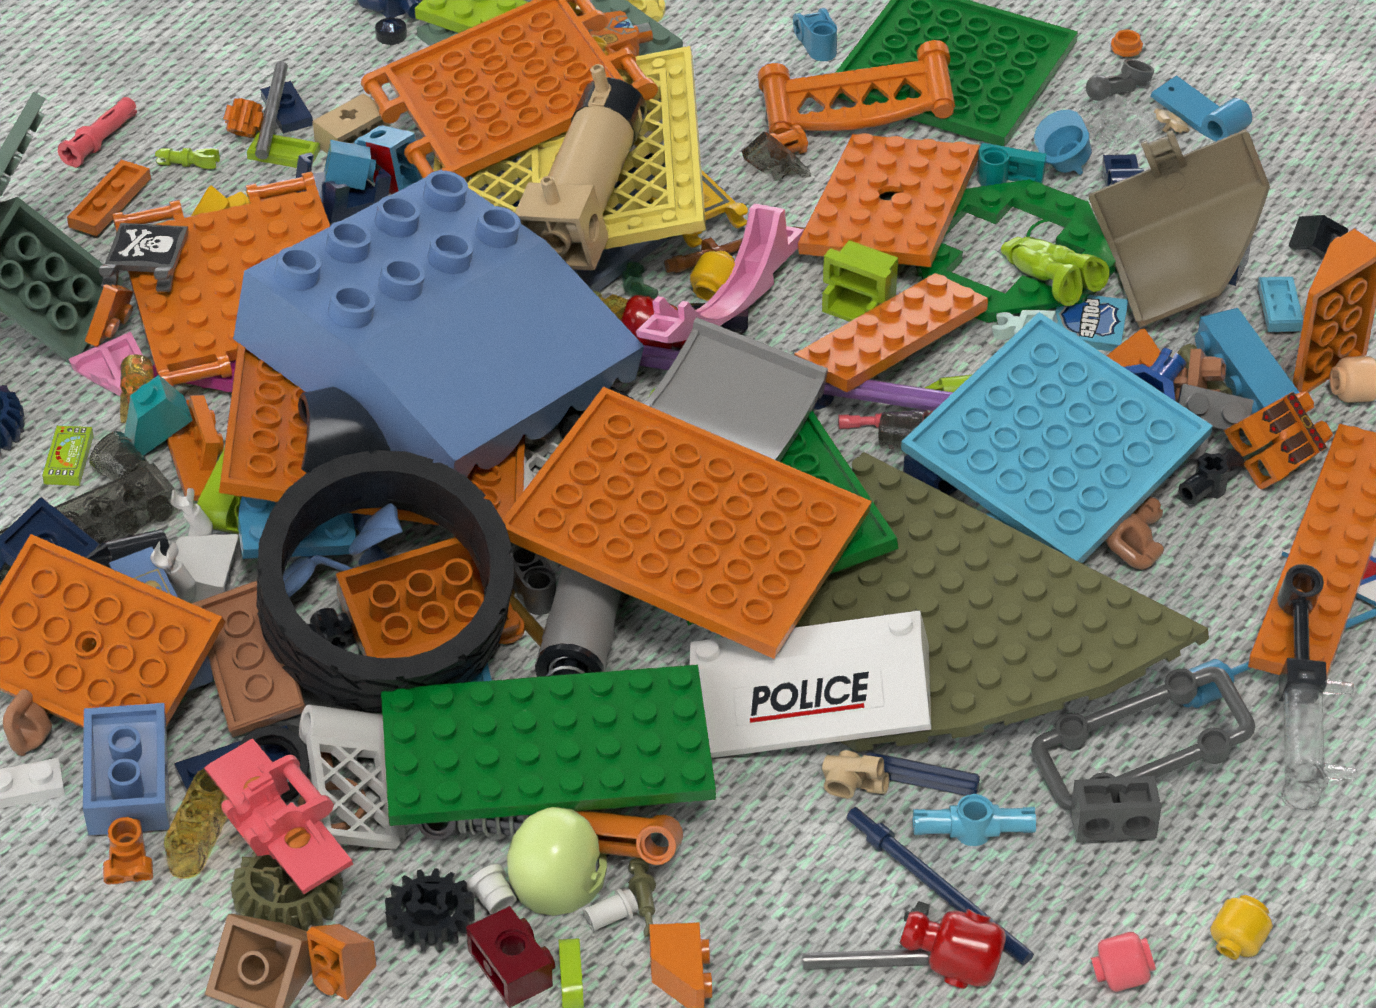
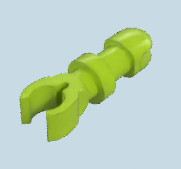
M160 148L155 152V156L158 157L155 160L156 163L164 166L182 164L183 167H190L191 164H195L204 169L216 168V162L220 161L219 150L216 148H204L192 151L191 148H183L182 151H173L172 148Z

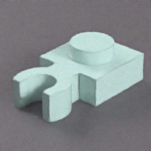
M1022 310L1020 317L1013 316L1007 312L998 313L996 315L998 325L992 326L993 335L1000 340L1009 339L1039 312L1057 323L1056 311Z

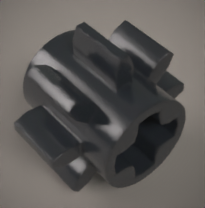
M323 608L316 611L310 618V624H307L318 635L342 649L347 648L348 639L354 638L351 630L352 624L347 613L344 612L338 615L334 608Z

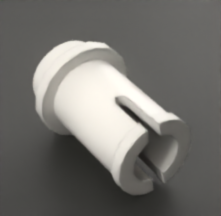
M620 888L615 890V895L592 906L583 908L585 919L593 932L625 917L627 920L633 919V914L639 911L631 890L622 891Z

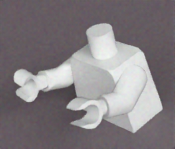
M188 488L187 497L177 495L176 490H172L171 504L184 511L183 516L190 524L188 536H181L177 539L176 543L172 542L166 556L160 552L159 541L151 554L150 560L158 568L164 569L177 597L193 604L194 602L234 589L243 559L239 535H212V522L198 504H194V489Z

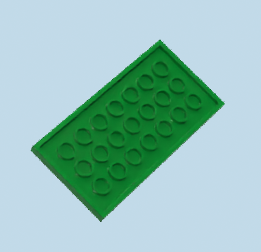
M698 664L428 685L411 689L381 691L389 826L533 815L538 811L551 807L583 811L716 800V786Z

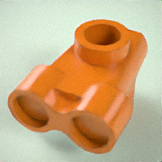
M130 817L116 819L108 829L110 841L109 860L103 863L104 883L110 885L127 881L152 880L153 862L152 858L146 856L141 822Z

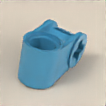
M820 8L818 12L806 15L795 13L793 15L794 33L804 45L809 56L817 61H829L835 58L837 55V25L831 19L828 10Z

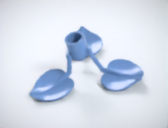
M390 503L382 507L374 515L352 513L354 528H357L360 534L351 543L349 553L355 556L366 550L360 557L358 564L362 566L390 557L377 543L403 532L398 520L397 508ZM320 555L313 557L301 556L284 571L283 580L286 592L291 597L308 581L315 566L318 564H324L340 571L349 570L352 567Z

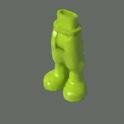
M1018 236L1001 246V253L1007 256L1009 263L1015 265L1026 275L1044 281L1051 279L1053 281L1052 294L1054 298L1065 306H1072L1079 300L1083 286L1086 289L1097 292L1105 287L1109 279V267L1105 261L1094 255L1075 253L1066 246L1056 245L1034 237L1021 238Z

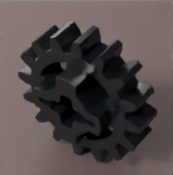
M434 868L431 876H425L421 869L417 870V878L413 880L404 875L402 877L403 887L392 885L390 888L391 897L385 898L387 927H392L394 939L404 936L405 947L408 948L415 942L420 943L421 951H426L429 944L435 943L438 950H443V941L449 940L457 944L459 942L458 932L467 934L466 926L469 925V922L475 921L473 892H468L467 882L462 880L455 883V873L453 872L448 873L445 877H440L438 868Z

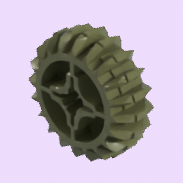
M253 851L252 857H242L241 867L235 869L231 894L234 899V909L238 915L280 922L308 931V927L311 925L322 926L323 919L333 920L334 909L340 908L341 895L344 890L343 879L340 878L341 872L306 894H303L277 860H274L270 855L257 856Z

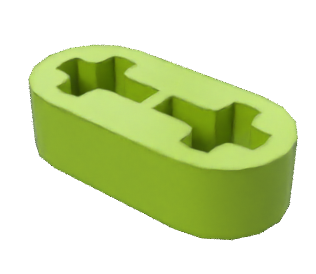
M579 938L559 939L562 1008H584Z

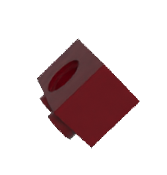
M511 906L466 926L469 953L509 1008L553 987L552 970L556 966L551 952L546 946H539L529 922L525 918L519 919Z

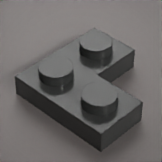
M1182 384L1177 403L1213 425L1212 430L1224 432L1223 430L1251 415L1254 400ZM1240 428L1239 436L1245 437L1246 434L1244 433L1243 429ZM1209 437L1186 460L1197 462V459L1206 453Z

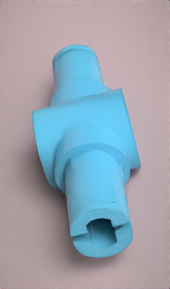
M978 794L966 795L961 798L958 805H950L949 809H913L912 815L914 835L949 834L950 838H957L961 843L968 846L983 845L990 837H999L1000 833L1036 832L1035 807L999 808L998 804H992L988 798Z

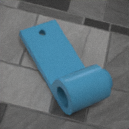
M1177 75L1152 91L1150 96L1199 133L1215 142L1244 130L1252 122L1251 108L1243 100L1232 98L1223 105L1218 106Z

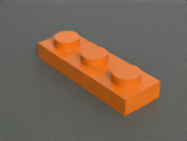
M121 159L67 216L68 227L98 236L113 220L112 214L119 213L151 179L150 168Z

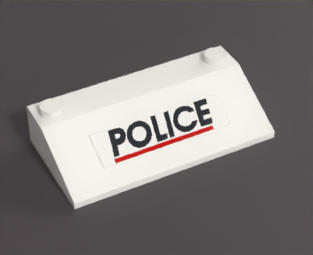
M920 610L796 627L775 659L726 637L690 642V665L698 664L711 758L931 730L929 642Z

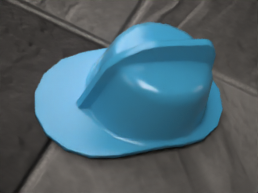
M1059 110L1044 118L1036 128L1034 134L1035 144L1040 153L1047 154L1046 163L1051 164L1059 172L1076 171L1081 175L1083 173L1082 166L1090 159L1092 154L1089 132L1082 117L1073 110Z

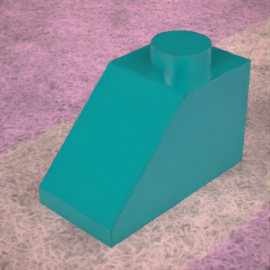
M160 375L147 384L142 385L130 395L124 434L131 457L134 460L140 459L193 421L185 397Z

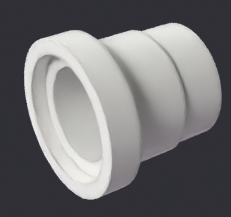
M492 864L481 869L472 876L467 884L468 891L473 892L474 897L479 898L490 914L496 913L508 906L512 907L517 900L505 879L506 872L500 864Z

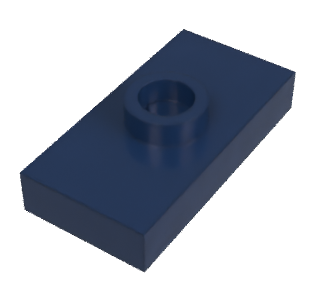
M291 81L284 83L276 123L283 134L313 126V117ZM270 86L260 89L261 98L265 105Z

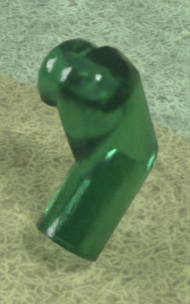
M634 261L627 263L626 271L622 272L624 291L630 296L643 295L655 299L658 296V290L644 283V278L642 277L645 271L644 266Z

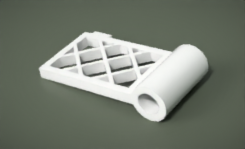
M306 705L300 718L299 737L307 745L312 784L321 795L328 796L334 803L331 813L320 821L338 843L392 850L397 849L400 842L405 841L406 835L404 825L389 826L383 715ZM320 752L331 753L341 763L333 768L321 758ZM357 757L373 758L375 770L370 773L355 759ZM345 767L362 780L355 787L339 773ZM329 781L346 794L339 801L326 790L325 784ZM367 785L380 796L381 802L377 805L360 792ZM350 799L367 812L361 819L344 806ZM336 813L351 828L348 830L331 828L330 817ZM374 818L385 828L386 835L376 834L365 823Z

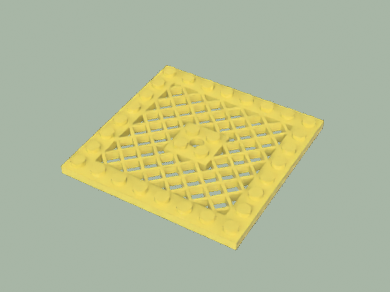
M690 46L636 56L637 65L647 78H651L655 82L658 92L654 98L645 100L647 109L651 112L646 115L634 143L637 147L631 152L629 151L617 181L622 183L613 189L602 214L609 235L604 249L623 247L630 244L706 230L694 65ZM617 69L626 83H634L625 70ZM567 131L557 137L531 147V149L519 152L497 164L472 173L464 178L468 188L494 206L504 207L515 213L517 207L512 205L521 199L528 182L540 183L543 177L548 176ZM648 131L653 132L647 138L643 136ZM649 153H653V154H654V155H653L651 158H649V159H645V158H644V157H645L647 154H649ZM434 154L435 172L443 167ZM517 156L522 157L516 163L512 162ZM633 167L638 168L633 174L628 172ZM501 170L506 171L500 177L496 176ZM651 174L655 176L650 182L645 180ZM518 177L522 179L516 185L512 184ZM485 184L489 185L484 191L479 190ZM634 189L639 190L634 196L629 195ZM501 192L506 193L500 199L496 198ZM650 198H657L652 204L647 203ZM618 203L623 204L619 210L613 209Z

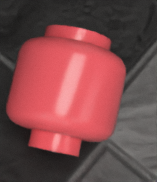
M1127 932L1101 940L1097 947L1099 956L1091 958L1098 982L1107 980L1109 988L1115 992L1148 983L1151 978L1150 972L1156 970L1147 938L1140 939L1135 932Z

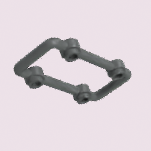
M1213 666L1203 668L1194 673L1187 669H1175L1168 673L1165 678V684L1085 717L1078 713L1062 715L1056 722V729L1036 737L1031 747L1032 755L1058 805L1066 810H1071L1073 794L1069 793L1047 750L1048 748L1060 743L1071 749L1079 748L1088 739L1090 731L1168 699L1177 704H1187L1197 695L1198 687L1210 682H1215L1239 727L1227 732L1220 728H1208L1200 733L1195 745L1116 777L1110 773L1102 772L1093 775L1090 779L1155 776L1156 778L1200 759L1211 764H1219L1227 759L1231 747L1251 738L1256 725L1226 671Z

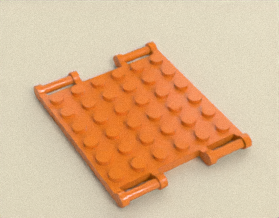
M590 0L530 1L367 73L361 79V86L367 94H371L379 107V115L385 123H394L400 118L402 113L408 112L423 135V138L410 143L404 150L405 157L409 163L416 166L422 178L434 172L425 158L431 152L435 154L442 165L443 171H450L466 178L472 173L497 164L510 156L526 151L539 143L568 131L571 125V118L587 84L593 81L590 69L596 64L603 65L606 77L622 81L624 79L617 69L625 70L634 82L630 85L642 94L644 100L654 98L658 92L657 85L651 78L645 76L637 65L636 57L630 49L624 48L607 56L589 33V30L595 32L603 30L607 26L608 19L602 11L594 7ZM568 3L577 4L584 15L578 17ZM389 82L398 97L389 100L382 89L383 84Z
M312 171L302 173V177L271 184L257 186L254 183L246 185L249 204L233 206L218 211L200 213L184 218L180 200L170 201L168 206L123 215V212L112 214L116 233L120 223L149 224L173 218V220L152 225L188 226L189 232L174 271L170 292L156 291L158 280L154 278V272L127 271L157 376L160 375L172 386L221 375V378L232 376L230 361L236 360L238 342L233 337L244 271L278 254L282 249L291 247L330 227ZM305 190V191L299 192V193H297V194L287 195V196L278 197V198H273V199L271 198V199H266V200H264V201H261V199L270 198V197H275V196H279V195H284V194H288V193H293V192H298V191Z

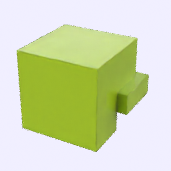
M851 240L840 251L830 248L824 255L823 283L829 285L822 292V312L850 322L896 296L898 257Z

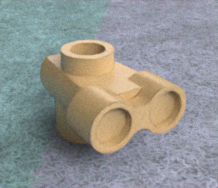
M844 750L839 753V756L827 755L824 758L822 771L825 776L824 789L830 795L849 799L854 796L856 788L865 789L869 793L884 795L887 793L889 774L884 772V759L882 757L868 755L860 757L855 752Z

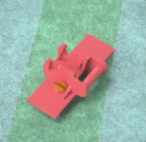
M252 738L204 767L207 774L227 797L228 800L222 802L221 808L236 830L257 856L270 855L274 860L276 859L303 894H306L353 865L352 859L320 821L331 813L334 803L328 796L320 794L301 771L300 762L294 755H286L272 762ZM287 779L306 801L305 804L296 807L291 802L286 805L281 799L280 795L290 790Z

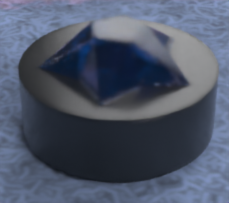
M394 17L378 21L375 25L376 39L386 45H395L403 42L407 37L406 23Z

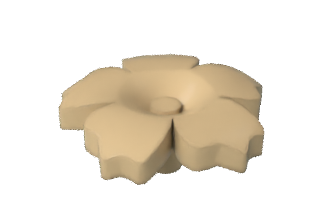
M1156 108L1154 110V113H1156L1155 119L1161 123H1166L1162 129L1164 132H1168L1170 128L1179 133H1182V131L1189 132L1188 125L1177 115L1164 109Z

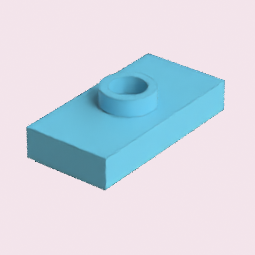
M1259 277L1257 287L1268 332L1302 331L1303 315L1294 278Z

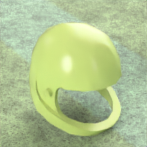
M551 807L529 816L513 835L507 853L509 884L519 901L535 913L552 916L572 913L590 903L603 888L607 872L606 854H600L598 836L590 822L572 809ZM599 859V868L596 872V861Z

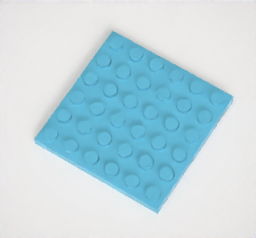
M1039 312L905 437L901 443V450L1016 530L1083 563L1211 435L1213 425Z

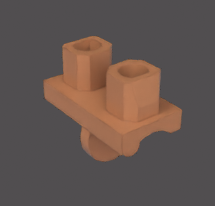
M1191 349L1189 372L1184 367L1173 383L1175 401L1178 402L1182 384L1207 389V381H1224L1226 364L1223 358L1206 357L1202 349ZM1210 389L1213 391L1221 392L1220 389Z

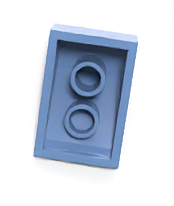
M164 703L84 708L83 812L88 835L108 834L111 823L121 817L138 819L141 822L142 831L170 829V794Z

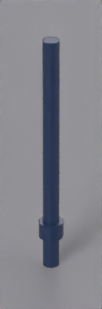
M857 807L849 811L846 819L867 836L866 841L879 852L882 850L887 852L956 911L966 913L967 909H970L977 914L988 916L894 838L895 833L882 822H874ZM992 918L990 919L991 922H994V923L998 924V923H997L995 920H993ZM1004 929L1006 942L1003 950L1024 966L1033 958L1034 953Z

